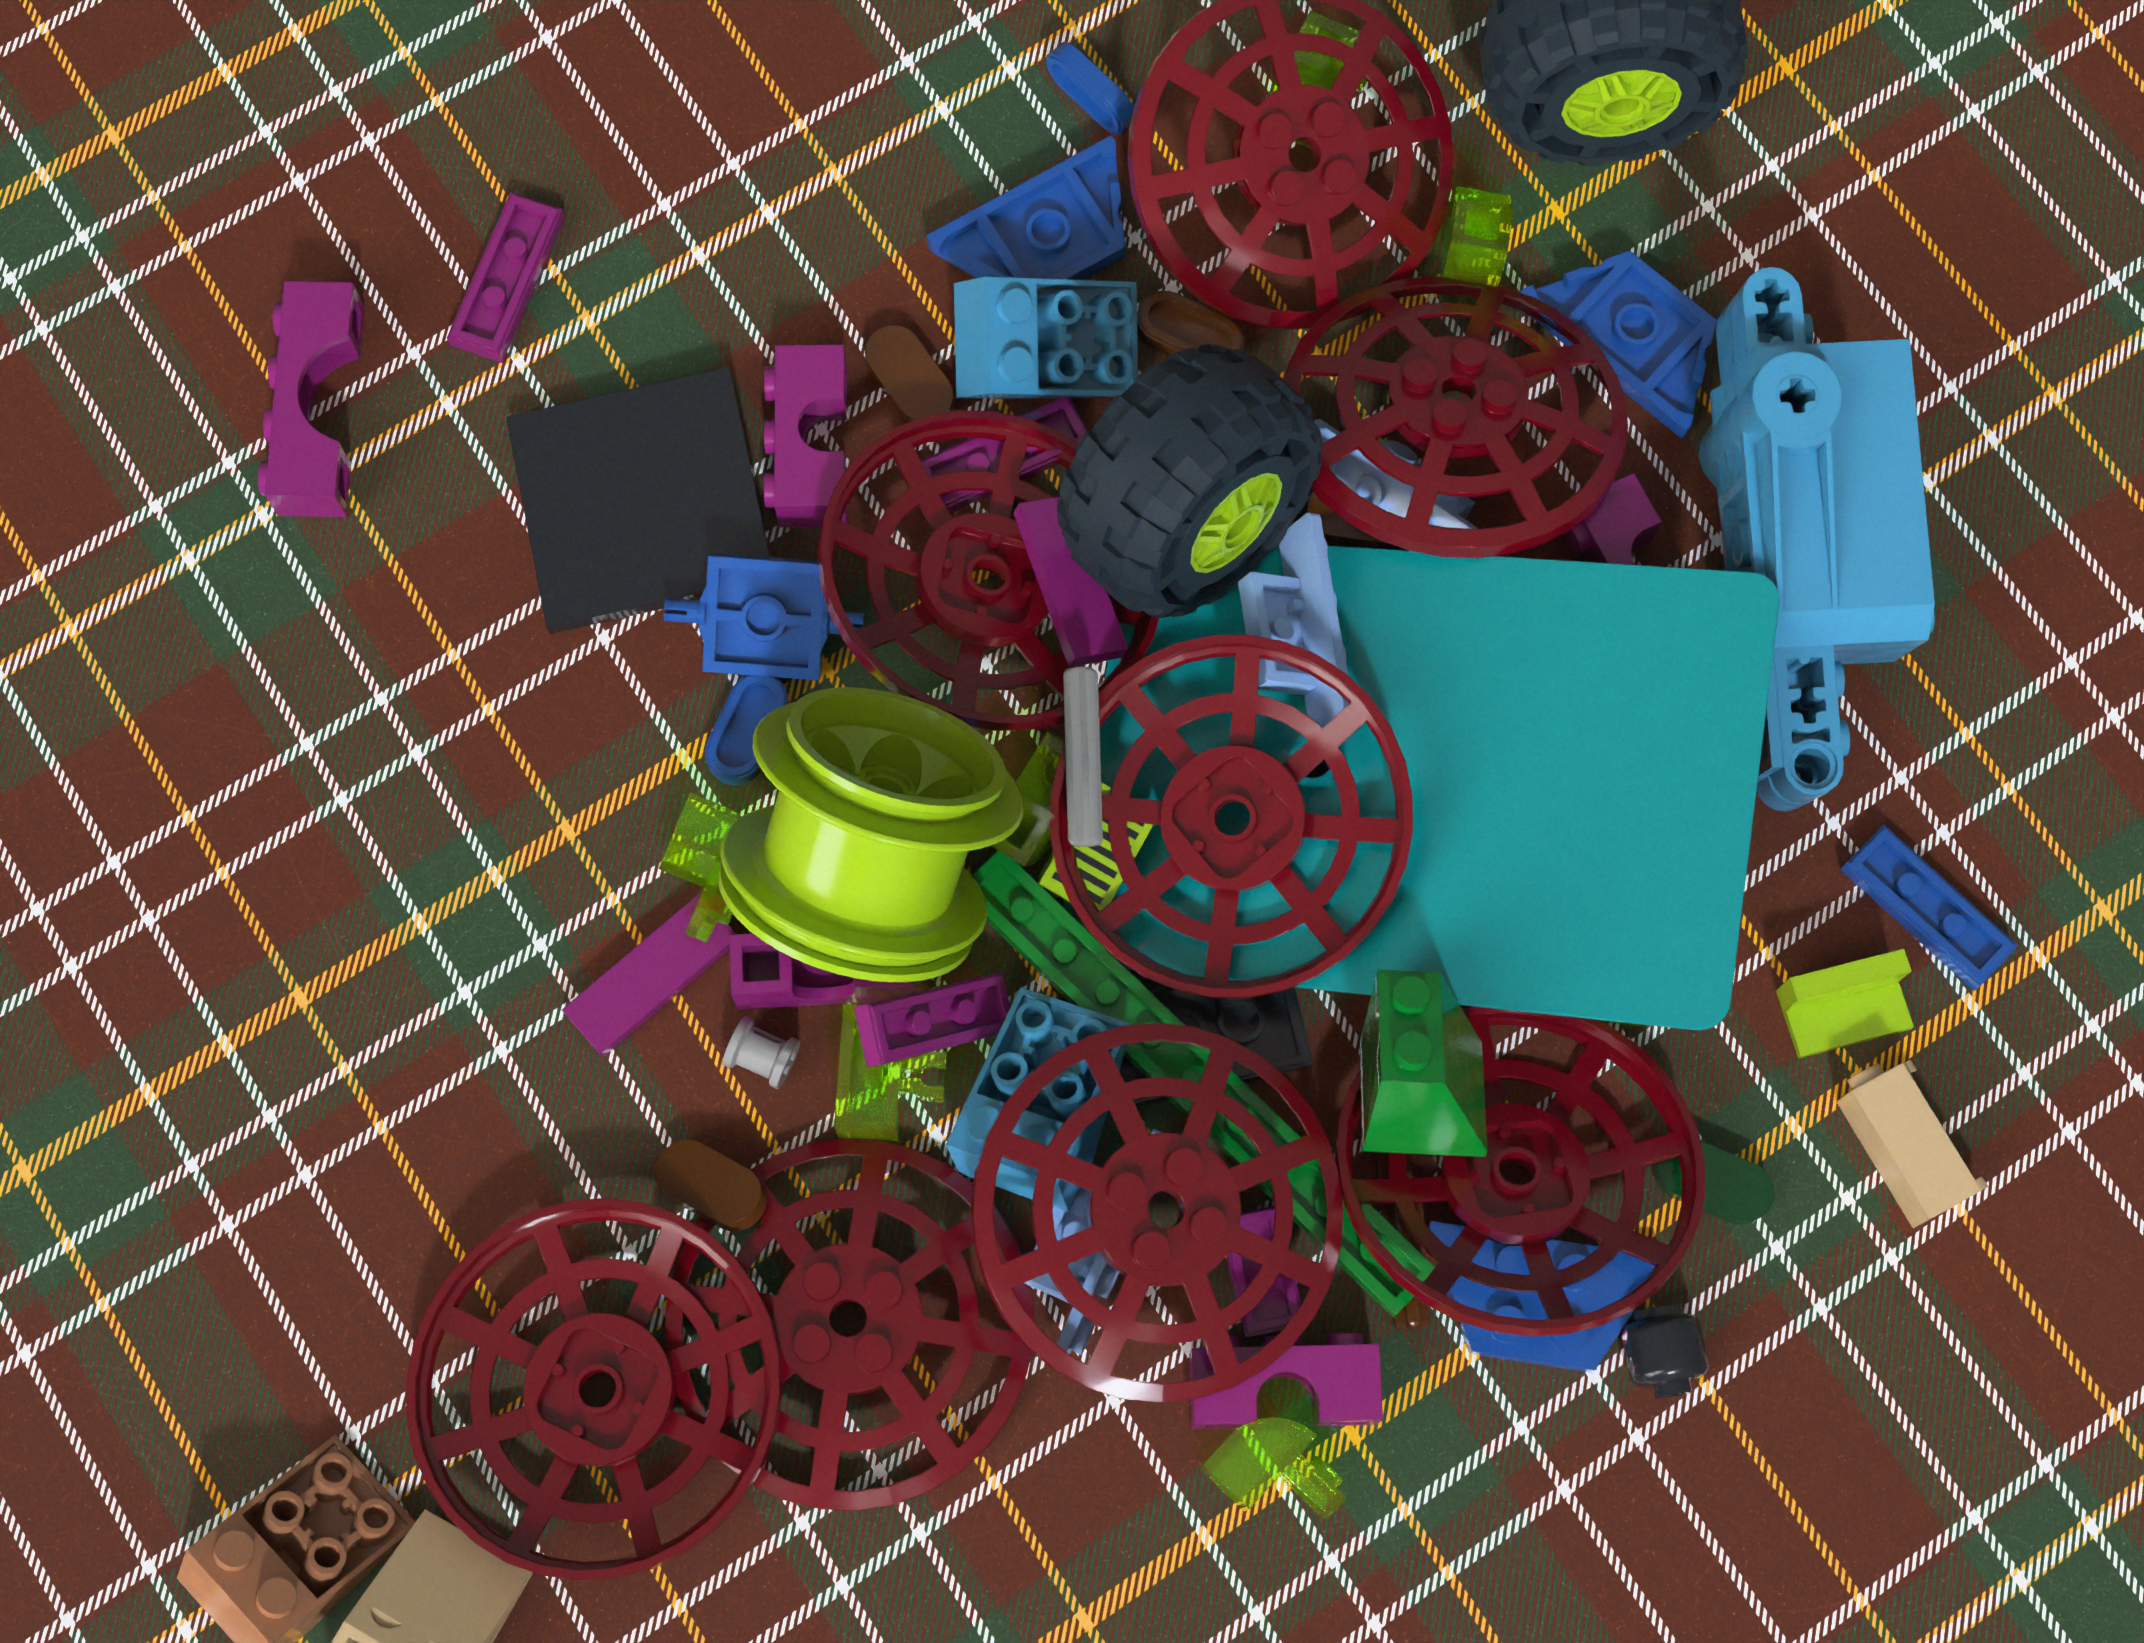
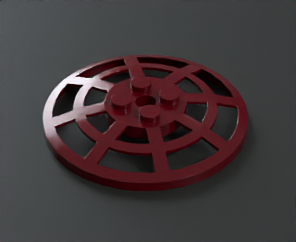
M1220 0L1197 13L1172 35L1152 62L1139 89L1129 127L1127 161L1131 194L1141 226L1155 253L1175 279L1204 304L1232 319L1262 328L1285 330L1311 328L1320 317L1339 304L1336 271L1346 268L1365 257L1388 233L1408 249L1410 254L1402 265L1380 285L1396 280L1409 279L1427 255L1443 223L1452 188L1454 153L1451 123L1442 92L1426 60L1404 32L1385 15L1360 0H1306L1323 2L1350 11L1365 20L1351 48L1343 42L1322 35L1306 33L1288 34L1278 5V1L1281 0ZM1252 6L1255 7L1265 39L1254 42L1235 53L1216 70L1212 77L1181 60L1191 45L1213 25L1239 10ZM1384 34L1395 43L1414 68L1428 96L1433 113L1432 116L1408 120L1405 109L1394 87L1381 70L1371 62ZM1293 51L1321 53L1344 63L1329 90L1315 85H1302ZM1270 56L1279 90L1265 95L1255 104H1252L1228 88L1232 80L1247 67L1262 58ZM1362 78H1365L1380 96L1392 124L1364 129L1359 116L1349 105ZM1170 81L1198 98L1187 131V169L1153 176L1151 162L1153 124L1160 97L1167 82ZM1214 109H1217L1239 124L1233 143V158L1206 164V136ZM1438 138L1440 161L1437 193L1430 218L1424 231H1422L1401 213L1412 180L1414 157L1412 143ZM1297 139L1308 143L1313 151V163L1306 172H1301L1294 168L1289 159V149ZM1396 147V176L1391 195L1387 201L1364 182L1369 168V152ZM1238 182L1246 199L1257 210L1242 234L1235 230L1222 213L1213 196L1211 187ZM1192 192L1205 223L1219 241L1230 250L1210 279L1196 268L1177 244L1163 217L1158 199ZM1352 203L1374 220L1375 223L1358 241L1340 252L1334 253L1329 219L1342 213ZM1277 222L1291 226L1306 225L1311 259L1285 258L1261 249V246ZM1249 264L1258 269L1282 276H1313L1316 310L1305 312L1272 310L1246 302L1229 292ZM1369 306L1359 312H1356L1346 317L1342 321L1359 316L1367 310L1371 309L1372 307Z
M1427 276L1396 280L1368 288L1340 302L1320 317L1301 338L1288 363L1284 380L1299 394L1303 375L1337 377L1335 385L1336 407L1341 424L1345 430L1322 444V451H1320L1322 463L1318 479L1313 481L1311 490L1326 506L1347 523L1378 540L1409 551L1439 557L1485 558L1514 554L1543 545L1570 531L1595 510L1610 490L1622 463L1628 433L1626 400L1617 374L1603 351L1581 327L1557 309L1530 295L1520 293V291L1497 283L1465 277ZM1424 294H1450L1479 299L1476 306L1464 303H1433L1406 308L1395 298ZM1501 304L1523 311L1547 325L1549 324L1540 313L1549 317L1563 331L1551 325L1549 326L1574 345L1554 348L1547 339L1530 326L1509 315L1498 312ZM1369 306L1384 317L1364 330L1350 345L1345 356L1310 355L1315 344L1323 334L1346 317ZM1436 317H1463L1471 319L1465 336H1440L1435 338L1419 321ZM1493 325L1520 337L1537 352L1511 358L1501 349L1487 343ZM1394 329L1411 346L1399 357L1396 363L1363 358L1376 341ZM1592 364L1602 380L1611 402L1612 426L1610 435L1578 419V390L1569 367ZM1552 371L1561 393L1562 410L1558 411L1530 400L1526 377ZM1354 379L1389 384L1386 398L1387 408L1362 420L1354 398ZM1449 391H1460L1468 395L1471 401L1461 403L1454 399H1447L1443 394ZM1523 421L1555 432L1544 448L1524 463H1521L1510 445V442L1520 431ZM1397 429L1406 440L1419 449L1426 451L1421 468L1394 455L1380 444L1377 438ZM1571 440L1603 456L1599 467L1580 490L1563 504L1546 511L1532 481L1542 476L1558 462L1568 449ZM1358 449L1367 460L1382 472L1404 484L1414 487L1406 517L1390 513L1362 498L1338 479L1329 466ZM1487 455L1490 456L1499 471L1495 474L1480 476H1452L1444 474L1449 458L1474 459ZM1510 491L1524 521L1507 526L1483 529L1445 528L1429 524L1438 494L1478 497Z
M958 410L927 415L897 426L870 443L849 464L832 492L821 523L817 554L820 585L830 617L845 644L866 670L890 691L935 706L959 718L971 727L993 731L1032 730L1065 722L1064 706L1056 710L1031 715H995L974 710L977 689L1016 690L1035 686L1046 682L1064 701L1063 674L1069 667L1063 650L1053 657L1034 634L1049 611L1017 522L1010 519L1014 499L1024 503L1053 498L1032 484L1019 480L1020 472L1018 471L1022 468L1027 446L1038 448L1035 451L1038 453L1058 449L1064 451L1056 456L1059 458L1056 462L1066 468H1070L1076 456L1075 449L1079 444L1078 442L1056 429L1024 417L993 411ZM952 438H987L1004 442L996 473L988 471H957L940 474L929 478L915 447L928 442ZM894 458L909 489L902 493L886 509L876 525L873 536L842 522L841 519L845 508L858 487L879 466ZM959 491L991 492L987 513H970L955 518L951 516L940 496ZM918 506L934 531L928 539L922 554L889 543L899 523ZM835 544L867 558L868 590L880 621L856 630L854 629L842 607L836 588L834 569ZM884 566L916 577L920 604L898 614L894 612L886 591ZM976 570L992 572L999 579L1001 587L996 590H987L980 587L974 581L972 572ZM1111 600L1119 624L1136 627L1128 650L1117 667L1098 686V693L1117 675L1143 658L1154 638L1159 621L1158 617L1151 616L1143 610L1141 612L1129 610L1118 601ZM935 623L944 632L961 641L957 665L949 664L930 653L910 634ZM895 641L901 650L920 666L943 679L954 682L951 704L935 699L905 682L883 664L871 650ZM1013 644L1032 667V669L1010 674L980 673L984 647L995 648Z
M1211 635L1179 642L1142 658L1117 675L1099 693V726L1101 728L1108 716L1122 703L1145 731L1134 742L1123 759L1113 782L1111 796L1102 795V819L1108 820V833L1113 858L1129 890L1101 911L1089 895L1078 868L1074 846L1068 841L1065 747L1057 764L1050 798V838L1056 869L1071 905L1088 931L1115 958L1143 977L1177 991L1211 998H1252L1286 991L1319 977L1347 958L1374 931L1392 904L1407 868L1414 833L1413 793L1406 760L1391 726L1372 698L1345 672L1317 654L1281 640L1253 635ZM1214 657H1235L1233 693H1220L1197 698L1163 715L1140 688L1156 676L1187 663ZM1260 659L1281 662L1311 674L1337 691L1349 704L1327 725L1321 728L1313 719L1293 706L1270 697L1258 695ZM1232 712L1229 746L1212 748L1196 755L1176 731L1183 725L1202 717ZM1256 715L1267 716L1285 723L1302 734L1308 742L1281 764L1267 753L1254 749ZM1364 723L1367 724L1377 739L1389 767L1395 795L1396 819L1360 817V803L1355 780L1344 755L1338 747ZM1158 746L1178 770L1165 791L1163 801L1130 798L1139 770L1151 752ZM1324 760L1330 767L1338 786L1342 816L1306 813L1305 801L1297 783ZM1231 802H1239L1246 805L1249 809L1250 823L1242 833L1233 836L1226 835L1218 827V813L1224 805ZM1127 822L1161 825L1163 840L1171 857L1146 877H1143L1131 852ZM1304 838L1339 840L1338 849L1330 869L1318 887L1311 893L1289 866L1298 855ZM1357 842L1393 844L1390 863L1378 893L1361 919L1344 934L1323 907L1332 899L1346 878L1356 853ZM1186 875H1189L1205 886L1215 889L1211 924L1202 923L1181 914L1166 904L1160 896ZM1271 882L1292 908L1287 913L1264 923L1236 926L1240 891L1256 889ZM1143 909H1146L1154 918L1172 930L1196 940L1209 942L1204 978L1187 975L1155 962L1131 946L1116 930ZM1305 923L1326 949V951L1311 961L1281 974L1252 980H1229L1233 945H1247L1271 940Z
M1460 1005L1482 1042L1487 1154L1486 1157L1443 1155L1441 1176L1407 1179V1153H1388L1387 1172L1389 1179H1354L1352 1166L1354 1134L1361 1114L1360 1070L1358 1071L1348 1089L1337 1126L1335 1162L1340 1176L1342 1200L1350 1222L1369 1254L1396 1283L1422 1303L1457 1321L1492 1332L1530 1337L1566 1335L1602 1326L1633 1311L1660 1290L1681 1264L1698 1229L1705 1200V1159L1699 1132L1685 1100L1666 1072L1640 1046L1613 1027L1594 1019ZM1514 1025L1538 1028L1569 1037L1586 1047L1569 1074L1535 1062L1513 1059L1496 1060L1489 1026ZM1607 1059L1623 1069L1646 1092L1662 1115L1670 1133L1634 1143L1631 1133L1617 1112L1598 1093L1589 1088ZM1500 1080L1529 1082L1549 1088L1557 1093L1545 1111L1529 1105L1505 1103ZM1578 1105L1586 1110L1602 1127L1612 1142L1613 1149L1586 1154L1578 1137L1566 1125ZM1678 1157L1681 1170V1207L1675 1232L1669 1245L1633 1230L1639 1220L1644 1199L1642 1167ZM1508 1163L1519 1164L1529 1172L1531 1181L1524 1185L1509 1183L1502 1177L1499 1168ZM1622 1172L1623 1202L1616 1223L1583 1206L1589 1192L1590 1179ZM1448 1202L1454 1214L1466 1225L1450 1248L1442 1243L1427 1227L1414 1203ZM1361 1204H1395L1399 1216L1414 1239L1429 1255L1438 1261V1264L1424 1282L1406 1270L1383 1246L1367 1222ZM1569 1227L1602 1243L1598 1249L1585 1259L1560 1270H1555L1546 1244L1547 1241L1559 1236ZM1487 1239L1504 1245L1520 1246L1530 1274L1520 1275L1498 1272L1473 1263L1472 1260ZM1619 1252L1655 1266L1640 1284L1619 1300L1596 1311L1574 1316L1563 1288L1595 1275L1613 1261ZM1461 1276L1472 1282L1498 1290L1522 1293L1537 1292L1547 1319L1530 1320L1498 1316L1465 1306L1446 1295Z
M1164 1023L1120 1026L1087 1036L1055 1053L1025 1077L1002 1105L984 1139L974 1173L971 1201L974 1250L985 1286L1002 1318L1025 1347L1054 1371L1087 1389L1120 1399L1158 1403L1199 1399L1233 1388L1265 1370L1293 1346L1315 1317L1331 1285L1341 1249L1344 1212L1340 1176L1329 1140L1312 1108L1289 1079L1263 1057L1230 1038L1196 1027ZM1168 1041L1193 1044L1209 1049L1210 1053L1200 1083L1187 1079L1168 1077L1136 1079L1125 1083L1108 1049L1127 1043ZM1085 1059L1101 1093L1090 1098L1074 1111L1054 1134L1048 1146L1012 1133L1021 1114L1039 1092L1068 1067ZM1234 1060L1253 1070L1281 1095L1298 1116L1307 1133L1306 1136L1277 1148L1271 1136L1255 1116L1236 1100L1223 1094ZM1168 1096L1185 1098L1193 1101L1181 1135L1176 1133H1155L1149 1135L1133 1100L1144 1097ZM1109 1110L1124 1145L1110 1154L1100 1167L1067 1154L1070 1146L1081 1132L1101 1114ZM1216 1113L1223 1114L1238 1126L1256 1147L1260 1156L1228 1168L1224 1161L1211 1148L1205 1145ZM1002 1157L1038 1170L1034 1182L1032 1202L1034 1236L1038 1249L1003 1264L996 1244L993 1215L996 1175ZM1316 1158L1324 1178L1327 1204L1325 1245L1319 1264L1288 1249L1292 1237L1294 1208L1291 1183L1287 1171ZM1057 1178L1089 1191L1087 1200L1089 1228L1058 1241L1054 1230L1052 1210L1054 1186ZM1270 1179L1273 1188L1275 1206L1274 1228L1271 1241L1239 1227L1241 1215L1239 1192ZM1160 1191L1173 1195L1179 1203V1218L1170 1228H1161L1155 1225L1148 1215L1149 1200L1155 1193ZM1229 1251L1260 1264L1261 1267L1257 1275L1247 1288L1231 1303L1220 1309L1207 1274L1221 1263ZM1100 1252L1111 1267L1125 1276L1111 1309L1103 1306L1086 1292L1071 1273L1068 1264ZM1048 1273L1054 1285L1070 1305L1090 1322L1103 1328L1087 1364L1069 1355L1041 1331L1021 1306L1012 1287ZM1279 1273L1309 1287L1310 1289L1301 1307L1281 1333L1255 1355L1238 1363L1227 1327L1238 1322L1258 1305L1274 1284ZM1182 1284L1196 1319L1188 1323L1171 1325L1143 1323L1135 1320L1149 1286L1168 1287ZM1203 1338L1214 1371L1213 1375L1197 1380L1171 1383L1134 1381L1111 1374L1126 1339L1165 1345L1192 1342Z
M843 1138L809 1143L777 1154L752 1168L751 1171L755 1173L765 1187L767 1206L760 1218L763 1224L753 1232L736 1256V1259L748 1274L754 1261L767 1244L775 1238L795 1267L783 1281L778 1295L760 1294L773 1320L781 1354L782 1383L794 1374H797L810 1386L823 1391L818 1428L808 1426L788 1416L781 1410L777 1424L778 1433L798 1443L815 1448L810 1486L791 1482L762 1468L753 1486L784 1501L819 1510L858 1512L895 1506L927 1494L959 1475L988 1448L1009 1419L1024 1387L1032 1352L1025 1347L1014 1332L978 1325L979 1310L976 1289L968 1265L960 1253L974 1244L971 1215L945 1232L937 1222L917 1207L893 1196L882 1194L888 1160L907 1164L937 1178L960 1195L970 1206L973 1183L946 1163L916 1149L881 1140ZM841 1155L863 1156L857 1190L819 1193L783 1208L764 1183V1180L776 1173L810 1160ZM993 1206L996 1242L1001 1249L1005 1262L1022 1256L1016 1239L1001 1214ZM852 1208L853 1215L848 1243L831 1245L815 1251L795 1225L801 1219L823 1211ZM878 1212L888 1214L907 1223L922 1234L930 1243L900 1264L887 1253L872 1247ZM702 1217L695 1224L708 1233L716 1226ZM685 1242L677 1258L672 1279L678 1281L695 1296L707 1312L719 1314L718 1330L736 1323L737 1316L750 1317L751 1315L743 1298L727 1276L723 1288L688 1285L693 1264L700 1251ZM944 1263L950 1270L957 1290L960 1322L923 1316L922 1302L915 1284ZM1022 1283L1012 1287L1021 1306L1034 1321L1035 1311L1031 1286ZM667 1298L664 1327L667 1352L684 1345L682 1334L683 1311L669 1298ZM846 1302L859 1304L866 1311L867 1315L866 1324L862 1331L850 1337L837 1334L831 1326L833 1311L839 1305ZM920 1342L955 1347L954 1356L944 1377L931 1395L923 1401L903 1373L916 1354ZM740 1349L726 1355L729 1377L735 1388L729 1395L726 1420L722 1431L750 1408L760 1419L762 1415L765 1396L764 1366L750 1375ZM974 1351L1011 1357L1007 1377L993 1407L974 1433L957 1448L936 1419V1416L947 1406L961 1387L972 1363ZM689 1371L675 1376L676 1392L687 1416L704 1424L708 1410H705L695 1392ZM883 1387L903 1415L898 1420L875 1429L843 1432L848 1396L867 1394ZM915 1432L937 1462V1464L924 1472L889 1486L857 1491L835 1490L840 1451L857 1452L881 1448L905 1439ZM724 1463L737 1474L741 1472V1470Z
M612 1198L570 1200L534 1210L502 1226L475 1246L449 1273L427 1307L413 1342L406 1378V1419L413 1454L427 1488L446 1516L476 1545L505 1563L542 1576L577 1581L618 1579L654 1569L690 1551L716 1531L745 1499L764 1467L777 1431L782 1399L781 1354L773 1320L758 1287L739 1261L708 1232L675 1213L643 1202ZM619 1221L642 1224L660 1230L646 1265L634 1261L611 1258L583 1260L572 1263L559 1228L583 1222ZM535 1237L548 1273L534 1279L518 1291L498 1312L491 1324L457 1308L467 1291L492 1264L518 1245ZM683 1241L701 1251L725 1273L743 1298L751 1315L750 1317L718 1331L712 1318L699 1300L678 1281L669 1277ZM611 1278L638 1283V1286L623 1317L608 1313L590 1314L579 1282ZM556 1292L566 1321L549 1333L539 1346L510 1334L515 1324L531 1307L547 1295ZM661 1294L669 1298L685 1313L696 1328L700 1339L667 1352L661 1342L646 1329ZM447 1331L479 1347L474 1360L470 1382V1413L473 1424L435 1436L432 1421V1378L437 1352L444 1333ZM759 1341L764 1359L765 1396L760 1427L753 1447L721 1433L726 1420L730 1395L729 1368L726 1355ZM498 1356L527 1369L523 1385L524 1406L493 1417L491 1411V1384L495 1363ZM709 1363L711 1396L705 1423L702 1424L673 1410L676 1398L675 1376ZM600 1372L609 1373L614 1378L616 1384L613 1399L605 1406L591 1407L584 1396L586 1382L594 1374ZM534 1431L540 1441L556 1454L539 1487L532 1484L516 1469L505 1453L501 1441ZM661 1434H665L692 1447L689 1455L671 1475L655 1487L646 1490L637 1459L638 1455L647 1450ZM481 1449L486 1462L499 1481L517 1498L528 1504L509 1539L492 1529L469 1507L450 1479L443 1460ZM709 1456L741 1470L730 1490L708 1515L682 1535L661 1545L652 1509L664 1504L685 1488L703 1468ZM581 1464L593 1467L612 1466L622 1500L614 1503L585 1504L562 1499ZM552 1516L562 1520L589 1524L617 1522L627 1519L636 1555L618 1560L582 1562L553 1558L532 1550Z

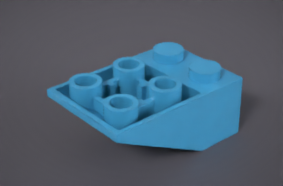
M981 277L954 283L956 398L1115 397L1116 395H1121L1135 382L1134 378L1138 376L1136 282Z
M1020 987L946 1143L959 1174L974 1179L984 1139L1002 1105L1025 1077L1052 1055L1079 1040L1113 1028L1131 1025V1023ZM1127 1044L1108 1049L1118 1070H1120ZM1085 1059L1068 1067L1039 1092L1021 1114L1012 1133L1048 1146L1054 1134L1066 1119L1090 1098L1101 1093ZM1107 1111L1081 1132L1070 1146L1067 1154L1092 1163ZM1002 1157L996 1175L995 1186L1033 1200L1034 1182L1038 1170ZM1057 1178L1054 1186L1053 1207L1070 1212L1081 1187Z

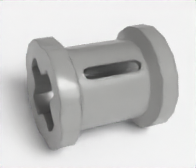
M744 1016L728 1043L722 1065L729 1068L739 1065L769 1079V1085L779 1090L796 1059L800 1041L793 1037H790L787 1041L755 1027L754 1019Z

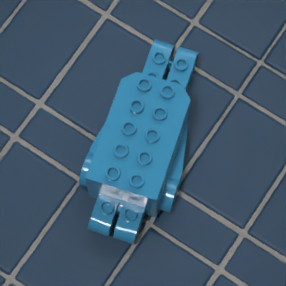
M1768 267L1759 269L1746 280L1717 320L1716 338L1720 386L1710 392L1712 424L1700 442L1699 461L1703 473L1716 486L1725 571L1752 572L1764 575L1775 584L1779 593L1780 603L1757 794L1768 807L1777 811L1788 812L1798 809L1828 793L1837 786L1843 776V756H1847L1849 753L1850 732L1847 722L1840 720L1838 697H1842L1845 688L1842 664L1895 662L1928 641L1929 635L1934 628L1935 600L1910 339L1812 344L1813 321L1809 313H1803L1802 293L1799 283L1785 270ZM1795 769L1800 773L1802 780L1797 776Z

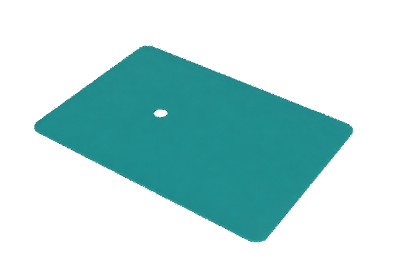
M1279 545L1259 563L1260 566L1254 572L1284 576ZM1328 546L1327 556L1333 590L1337 598L1336 608L1342 642L1346 650L1348 676L1372 698L1391 726L1406 760L1413 793L1414 833L1407 868L1392 904L1374 931L1347 958L1319 977L1295 987L1372 995L1378 969L1441 972L1459 1005L1687 1030H1706L1718 1025L1726 1017L1731 1004L1780 603L1779 593L1775 584L1764 575L1752 572L1498 556L1451 558L1414 551ZM1238 583L1231 587L1225 596L1210 605L1198 607L1194 613L1179 617L1159 618L1154 638L1143 658L1183 641L1211 635H1246ZM1119 624L1128 647L1136 626ZM1214 657L1187 663L1156 676L1140 688L1163 715L1197 698L1220 693H1233L1235 657ZM1122 658L1108 660L1104 680L1117 667ZM1258 690L1259 696L1270 697L1293 706L1308 716L1304 695ZM1122 703L1108 716L1100 728L1101 782L1111 788L1123 759L1134 742L1145 731ZM1232 712L1202 717L1183 725L1176 731L1196 755L1212 748L1229 746ZM1256 715L1254 749L1267 753L1281 764L1308 742L1302 734L1285 723L1267 716ZM1364 723L1338 747L1344 755L1355 780L1360 803V817L1396 819L1395 795L1389 767L1377 739L1367 724ZM1158 746L1151 752L1139 770L1130 798L1163 801L1165 791L1178 770ZM1330 768L1321 777H1304L1297 783L1305 801L1307 814L1342 816L1338 786ZM1231 802L1224 805L1217 816L1218 827L1226 835H1238L1245 831L1250 823L1249 809L1246 805L1239 802ZM1161 825L1152 826L1135 857L1136 864L1143 877H1146L1171 857L1163 840ZM1304 838L1298 855L1289 866L1311 893L1318 887L1330 869L1338 849L1339 840ZM1357 842L1356 853L1346 878L1332 899L1323 907L1344 934L1361 919L1378 893L1390 863L1393 844ZM1186 875L1160 896L1166 904L1181 914L1202 923L1211 924L1215 889L1205 886L1189 875ZM1122 881L1111 902L1129 890L1124 881ZM1271 882L1256 889L1240 891L1236 926L1264 923L1287 913L1292 908ZM1064 900L1062 907L1088 931L1071 903ZM1143 909L1116 930L1136 949L1148 939L1141 952L1155 962L1187 975L1204 978L1209 942L1196 940L1172 930L1154 918L1146 909ZM1305 923L1271 940L1247 945H1233L1229 980H1252L1281 974L1311 961L1326 951V949ZM1118 960L1126 969L1133 970L1132 968Z

